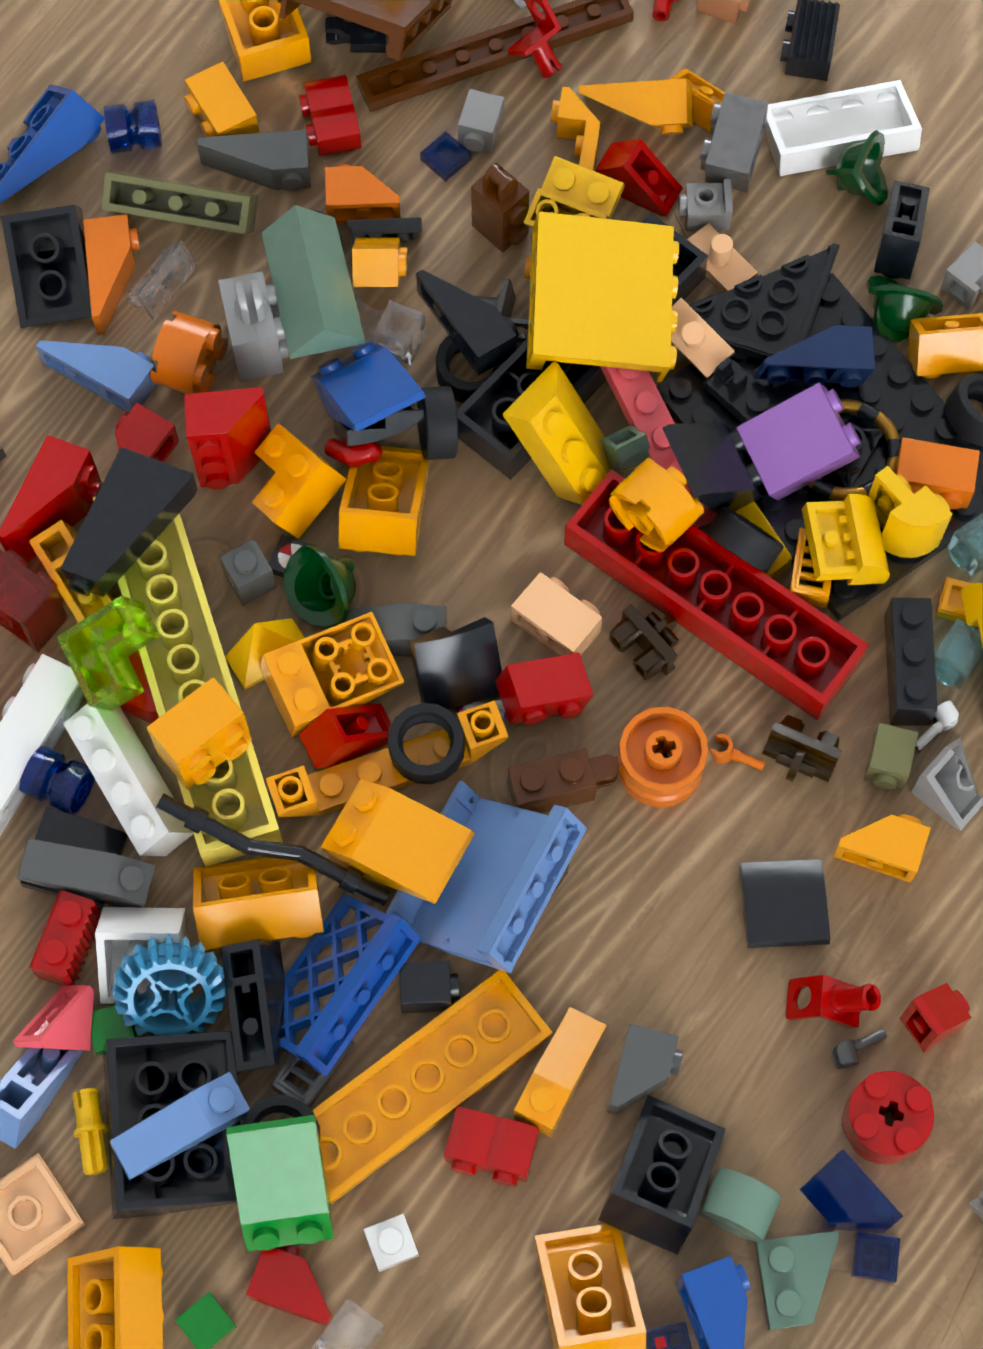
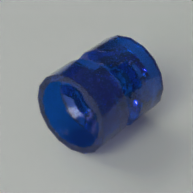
M155 99L134 102L132 108H128L124 103L104 106L106 132L112 154L130 152L134 145H139L142 150L162 147Z
M40 746L25 766L20 780V791L40 802L49 799L51 807L75 815L89 797L95 778L87 765L77 760H70L67 763L64 754L47 746Z

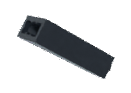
M121 447L60 568L68 587L84 596H89L90 593L104 597L194 498L198 489L193 473Z

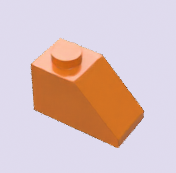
M341 164L336 167H325L326 211L328 216L335 218L336 224H347V220L401 218L399 196L363 166Z

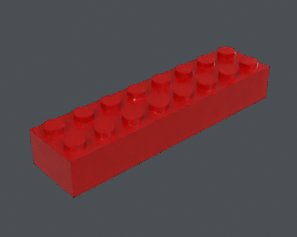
M611 469L565 525L564 545L666 616L673 615L679 625L810 716L819 720L863 662L869 644L761 570L725 549L693 524L663 552L655 551L643 544L639 539L644 534L635 527L628 530L617 518L609 504V498L612 496L610 494L625 479Z

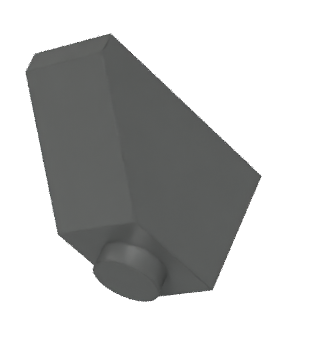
M633 1024L629 1025L608 1113L617 1114L667 1084L670 1073L678 1075L684 1052L683 1050L676 1049L679 1036Z

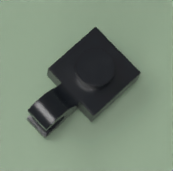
M327 17L325 19L326 44L350 43L351 52L386 53V34L353 22L347 23L339 17Z

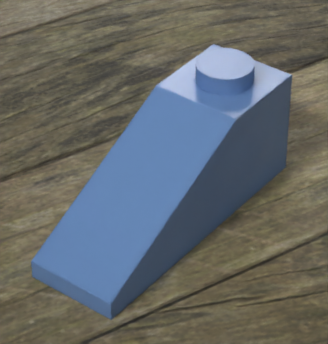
M40 340L36 345L42 364L125 412H130L136 403L143 405L158 385L153 383L150 377V370L157 372L155 363L142 352L135 354L124 347L43 340Z
M28 1048L0 1080L1 1141L14 1149L18 1147L41 1119L84 1052L83 1050Z
M228 1072L188 1093L110 1140V1144L128 1179L131 1180L225 1130L226 1127H230L243 1120L245 1114L250 1111V1108L232 1074Z

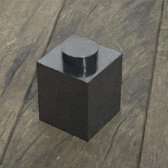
M449 961L404 963L399 971L402 1014L442 1012L452 1006L451 998H459L458 973H450Z

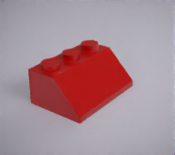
M263 387L184 394L186 435L200 487L223 489L231 484H239L261 460L254 452L272 431Z

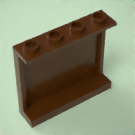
M278 0V3L281 4L279 14L281 19H285L298 6L303 4L389 35L386 57L399 61L451 8L452 0Z

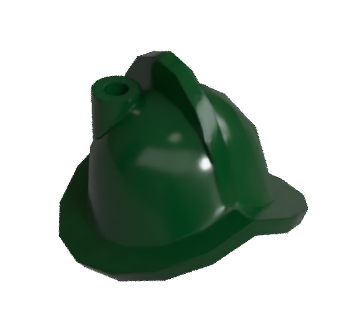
M875 130L866 141L850 145L839 156L836 168L826 169V175L837 176L838 191L846 190L854 195L867 196L874 204L880 206L888 198V188L880 166L884 153V134Z
M871 276L867 281L868 292L875 295L873 320L875 321L877 332L882 337L887 335L892 342H900L909 337L910 320L926 318L928 314L936 315L942 312L943 301L929 292L908 287L893 279L882 276Z
M312 545L300 547L289 558L284 571V591L289 605L302 620L319 627H333L346 621L349 614L348 604L356 592V582L351 573L355 567L353 559L351 557L334 558L327 556L318 547Z

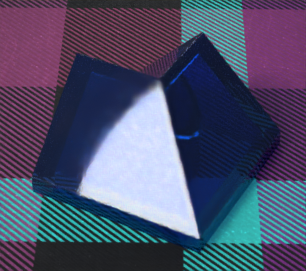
M844 1149L836 1154L799 1189L824 1217L823 1229L884 1234L903 1217Z

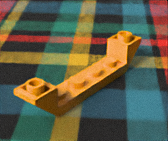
M562 86L560 101L553 100L551 122L557 123L556 137L576 140L574 156L580 157L579 166L594 171L599 147L600 121L570 87ZM527 256L524 278L530 279L531 257Z
M495 700L457 713V719L460 721L465 740L464 758L458 769L474 763L508 739V733ZM444 729L403 742L405 755L410 761L418 765L438 763L446 757L450 749V739ZM388 748L307 775L303 765L265 778L278 817L322 816L342 809L360 779L393 790L415 784V782L404 778L393 766Z

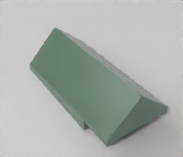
M297 205L293 206L261 232L290 359L366 344L335 218Z

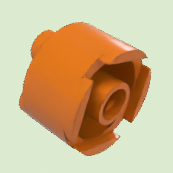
M175 310L171 313L175 318L174 321L165 320L158 334L152 354V360L158 362L157 372L150 370L151 381L186 394L212 392L216 381V375L213 374L217 360H223L226 354L228 339L222 337L219 324Z

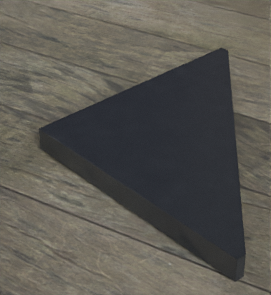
M835 243L829 245L828 249L812 256L806 255L782 265L779 270L764 276L758 275L735 285L729 291L717 296L713 294L689 304V306L736 353L764 361L766 358L808 338L840 245Z

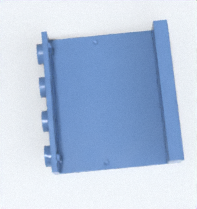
M458 781L441 814L471 829L475 833L436 904L398 890L385 914L389 915L392 913L402 918L422 938L419 944L511 973L583 838L587 827L566 807L554 805L549 815L480 798L463 781Z

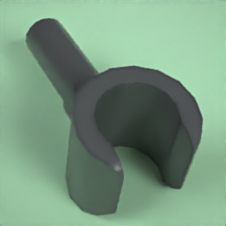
M879 1029L861 1039L842 1041L832 1051L836 1068L842 1069L859 1064L857 1051L887 1037L885 1031Z

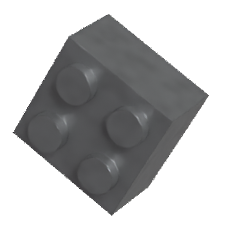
M727 92L724 93L722 104L715 102L710 119V134L713 137L712 139L705 138L700 160H702L700 169L705 170V182L723 183V179H731L732 189L748 192L767 123L768 102Z

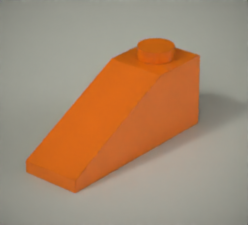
M127 214L83 219L91 314L98 335L106 333L135 268L134 251L141 250L138 228H131Z

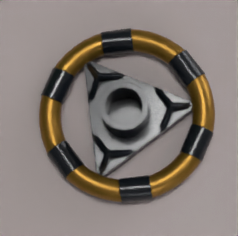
M840 399L844 410L839 413L856 414L875 424L879 429H861L852 424L861 444L856 446L860 458L832 472L841 486H836L824 478H820L807 485L813 491L826 498L844 501L848 494L869 495L874 479L857 487L852 486L882 435H884L887 445V463L885 467L888 466L894 473L901 443L896 427L881 410L865 402L852 399Z

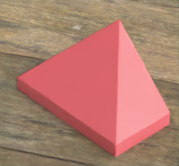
M63 985L13 1040L17 1048L90 1051L94 990L90 985Z

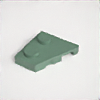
M838 1231L766 1239L762 1243L755 1242L768 1330L808 1326L814 1323L838 1243Z

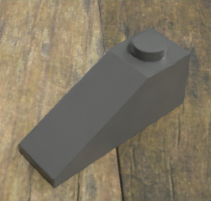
M306 130L197 138V147L202 165L274 190L285 189L295 191L300 188L311 187Z
M416 603L348 609L349 614L345 621L347 622L373 612L392 655L412 657L409 641L444 626L447 628L446 606Z
M28 839L16 879L58 891L63 890L116 907L141 908L146 903L155 865L114 853Z

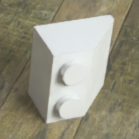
M103 907L95 931L100 1004H115L114 997L112 996L113 985L115 984V971L117 967H121L125 954L133 955V948H135L136 944L148 948V941L151 937L158 943H165V938L168 934L172 937L173 942L180 943L187 936L185 908ZM144 978L136 988L140 995L145 993L147 986L150 985V981L147 978Z

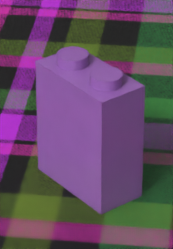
M817 383L736 427L769 496L774 499L780 500L860 458L856 446L861 444L860 439L851 423L844 424L839 414L840 411L844 410V407L834 389L828 391L823 385Z

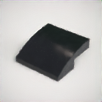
M412 404L358 432L334 420L335 434L347 446L376 442L396 435L423 419V410Z
M481 618L454 631H450L443 626L409 641L421 703L437 704L446 709H452L499 694L495 681L502 673L494 623L488 618Z
M46 807L35 840L122 855L128 835L92 820ZM20 881L24 888L55 896L59 892L51 888ZM94 901L99 910L102 911L105 903Z
M821 859L740 863L739 874L744 903L743 919L747 948L830 944L828 906Z

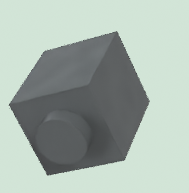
M254 539L220 556L224 575L242 606L277 588L273 570Z

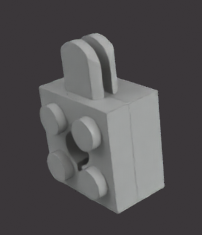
M263 271L218 280L240 382L284 373L282 359L289 356L273 284H265Z

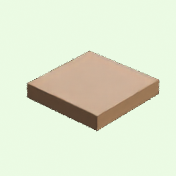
M39 1153L0 1179V1258L14 1276L86 1225Z

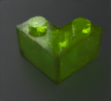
M120 596L58 635L57 639L89 707L113 711L144 692L128 656L159 638L160 635L144 602Z

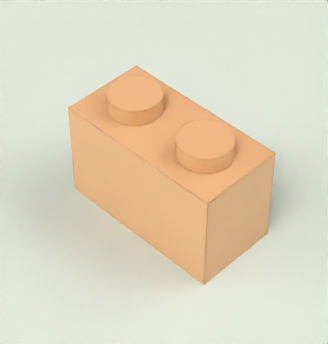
M541 572L511 605V621L558 656L580 653L581 656L601 632L602 617L599 610L591 602L584 599L580 601L571 595L568 587L561 580L555 577L548 578Z

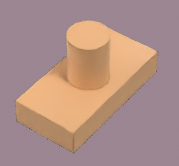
M709 223L687 239L708 255L705 277L721 293L729 291L735 285L758 275V272L733 248L731 237L726 234H719Z
M680 298L672 306V311H677V327L675 333L671 334V344L676 346V349L708 379L715 372V368L726 358H730L735 351Z

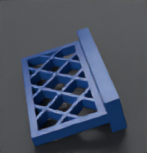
M345 893L342 894L323 921L324 932L313 935L284 976L283 1012L285 1024L281 1028L280 1048L304 1061L315 1071L326 1077L422 939L402 918L392 913L387 915ZM349 909L355 910L356 922L341 928L340 922ZM382 924L372 940L368 942L367 930ZM357 934L358 946L342 952V939ZM332 944L333 956L317 962V955L320 950ZM358 958L349 973L344 976L343 964ZM333 968L334 980L319 986L318 973ZM308 978L309 990L293 996V989L297 983ZM335 992L323 1010H320L319 998ZM309 1002L310 1015L295 1020L294 1007ZM310 1027L301 1042L296 1046L295 1032Z

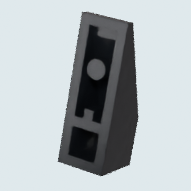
M894 180L874 272L881 273L891 279L903 278L910 280L921 242L930 188Z
M424 270L416 273L417 293L478 376L505 361L517 349L519 333L509 317L504 318L495 306Z
M256 939L221 946L237 1072L277 1066L279 1065L285 991L280 942Z

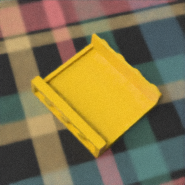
M539 211L532 227L526 369L542 370L545 361L652 371L656 372V382H662L669 369H674L677 356L676 346H671V334L675 333L677 327V311H672V299L676 298L678 291V276H673V264L677 263L679 254V242L673 241L674 226Z

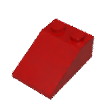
M49 435L46 436L0 528V542L12 566L20 569L37 555L29 543L30 539L60 520L73 527L87 515L94 502L92 497L97 496L103 484L89 449Z

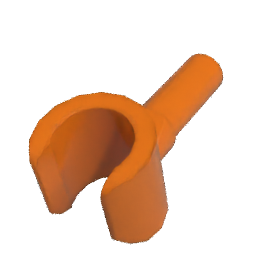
M715 735V742L728 747L723 752L710 749L711 757L715 762L724 764L733 760L758 770H763L765 761L733 748L732 739L728 735Z

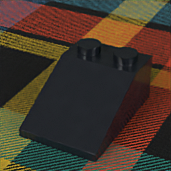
M76 205L1 216L20 328L92 317L82 208Z
M724 422L669 424L662 428L695 498L718 514L724 506L735 512L764 497L759 488V485L763 484L754 463L752 462L748 465L743 455V451L747 449L737 429L732 431Z
M648 1095L598 1220L678 1255L692 1229L726 1129Z

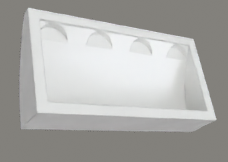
M900 80L768 104L765 131L779 176L836 166L843 150L852 144L866 141L875 130L884 134L885 145L882 157L917 151L920 148L922 127Z

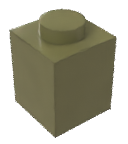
M879 723L873 735L864 780L872 781L874 786L885 790L903 789L910 775L919 732Z

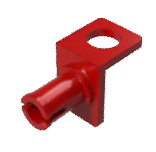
M524 0L537 26L509 47L507 51L510 55L528 56L531 54L541 77L549 78L556 74L554 68L557 71L562 69L561 63L548 42L562 27L547 0ZM535 2L541 6L545 13V16L539 12L535 5Z
M824 974L790 979L788 982L786 1019L794 1021L821 1017L850 1028H856L859 1026L860 1011H875L878 1009L881 1003V995L877 986L870 983L855 986ZM809 987L811 991L810 1002L804 1009H799L797 1004L798 995L803 988Z

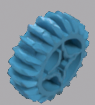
M170 934L165 938V943H158L151 937L148 941V948L136 944L135 948H133V955L125 954L121 967H117L115 971V984L112 990L117 1014H123V1021L126 1027L135 1025V1031L138 1036L147 1031L150 1032V1036L191 1034V1030L203 1033L206 1029V1023L215 1024L217 1011H222L225 1005L224 996L227 993L224 969L222 964H217V957L214 955V952L205 953V947L202 942L190 947L187 936L180 943H175ZM144 978H147L150 981V985L147 986V991L140 995L136 988ZM200 983L203 990L196 999L192 1000L190 993L193 992V987Z

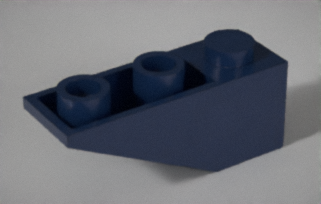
M832 326L766 358L754 372V379L767 380L771 384L803 381L808 386H814L817 383L824 384L825 382L840 383L842 387L859 386L875 371L872 327Z

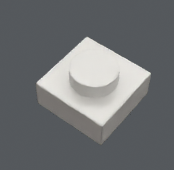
M404 1213L363 1229L379 1272L419 1257Z

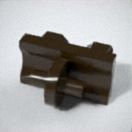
M630 604L622 611L621 621L611 630L609 635L610 642L622 653L635 643L641 647L644 652L633 659V666L644 680L661 671L667 676L675 670L673 663L678 655L672 647L679 642V639L672 631L677 626L678 621L673 615H669L661 620L655 612H651L644 618Z
M787 715L781 723L775 722L762 754L775 759L776 763L790 768L786 780L793 782L797 772L808 777L812 778L815 776L829 782L842 750L838 749L839 736L823 731L819 732L817 739L802 733L805 726L802 720Z

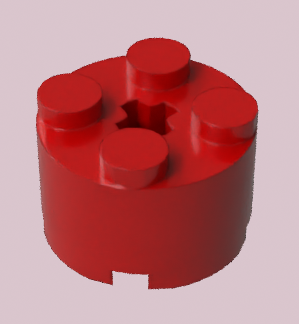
M882 1071L870 1074L859 1083L849 1096L842 1112V1127L852 1148L862 1158L883 1165L893 1164L913 1155L926 1142L934 1124V1108L930 1092L914 1078L896 1071ZM884 1110L891 1112V1118L895 1120L891 1126L884 1124L885 1117L881 1115Z

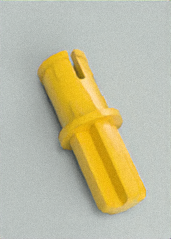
M86 1088L79 1090L81 1095L77 1091L72 1093L77 1126L73 1132L74 1137L79 1138L83 1172L85 1175L92 1176L105 1173L108 1168L104 1141L107 1125L103 1124L101 1118L99 1090L96 1088Z

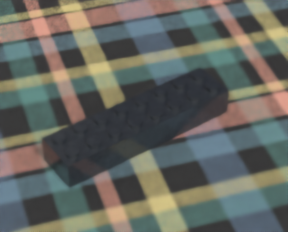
M652 213L641 222L668 226ZM675 230L673 241L679 242V254L677 263L673 264V276H678V291L676 298L672 299V306L680 298L685 300L705 279L708 261L707 254ZM528 338L457 410L458 439L510 480L529 462L531 457L502 414L554 362L545 361L542 370L526 369ZM557 362L583 403L607 381L600 366Z

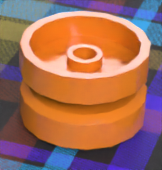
M668 706L649 708L635 715L624 728L619 743V753L617 756L619 763L618 778L626 792L642 804L656 808L670 807L689 799L700 785L708 756L707 738L699 723L686 712Z

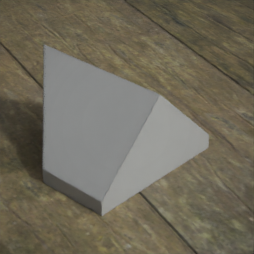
M961 737L945 746L920 775L911 792L951 826L960 831L983 806V797L978 795Z

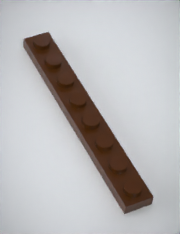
M575 0L554 7L552 10L562 29L553 35L548 42L551 48L554 49L632 22L634 11L628 0ZM531 15L357 75V85L369 111L372 112L531 57V54L528 56L510 55L507 49L537 25Z

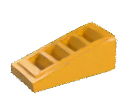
M799 528L789 590L812 606L826 608L832 580L816 581L814 573L801 571L802 566L813 568L812 559L803 558L804 553L810 554L809 546L805 545L806 540H808L806 528ZM803 579L821 582L822 587L799 584V581Z

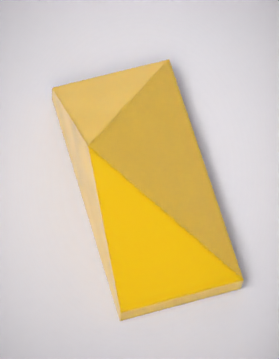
M292 618L254 623L228 652L225 659L244 690H247L264 680L260 670L263 654L305 637Z

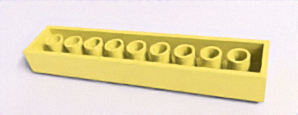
M179 513L118 580L158 716L161 717L212 677L216 679L241 709ZM252 741L248 742V748L239 757L233 760L227 759L217 766L215 774L207 782L201 785L194 784L187 790L178 779L186 805L192 808L195 805L210 812L209 817L251 839L283 843ZM202 831L199 834L193 832L205 867L246 855Z

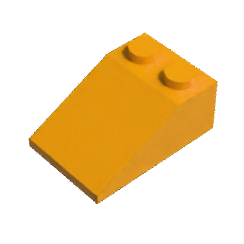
M217 0L243 82L311 63L309 37L298 7L285 19L279 18L281 4L278 3V0Z
M381 446L382 456L378 462L373 464L366 463L359 467H349L339 509V549L357 552L389 553L396 556H416L430 460L424 459L422 451L418 449Z
M360 779L322 843L321 848L337 864L346 869L350 865L363 872V877L436 904L475 833L471 829L391 788Z
M608 1224L535 1235V1245L553 1348L646 1349V1329L621 1230Z

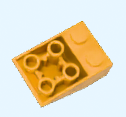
M373 612L263 654L260 664V670L291 738L298 736L326 709L364 705L404 684V679Z

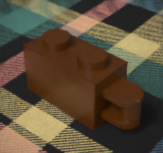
M495 163L488 168L484 176L471 186L472 226L503 253L512 244L518 245L528 234L529 226L524 224V220L529 211V190L503 169L501 165Z
M585 748L508 767V786L514 807L545 813L551 811L554 805L570 807L594 801L596 789L610 786L616 782L619 763L611 755L589 758Z

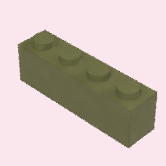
M120 171L105 172L101 209L248 234L254 232L259 195Z

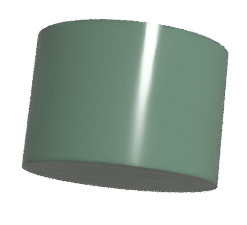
M719 1168L699 1213L711 1223L732 1234L750 1241L762 1243L782 1197L774 1189L752 1177L731 1169Z

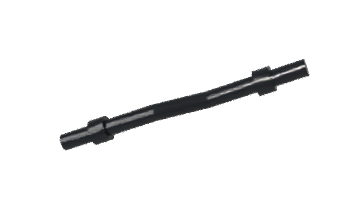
M163 793L156 808L185 822L183 827L197 834L202 831L246 855L298 861L338 882L339 888L352 895L354 892H357L384 906L391 894L387 889L364 878L363 872L350 865L346 869L303 845L251 839L209 817L210 812L195 805L192 808Z

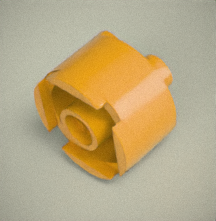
M647 458L614 489L610 494L612 496L609 498V504L621 523L628 530H631L633 527L637 528L644 534L639 540L658 552H663L672 545L704 513L701 503L685 489L684 486L687 484V480L684 475L673 466H670L667 470L651 458Z

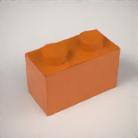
M902 438L898 450L895 474L902 475L908 481L913 494L927 486L934 494L941 495L948 503L950 509H967L975 491L980 451Z

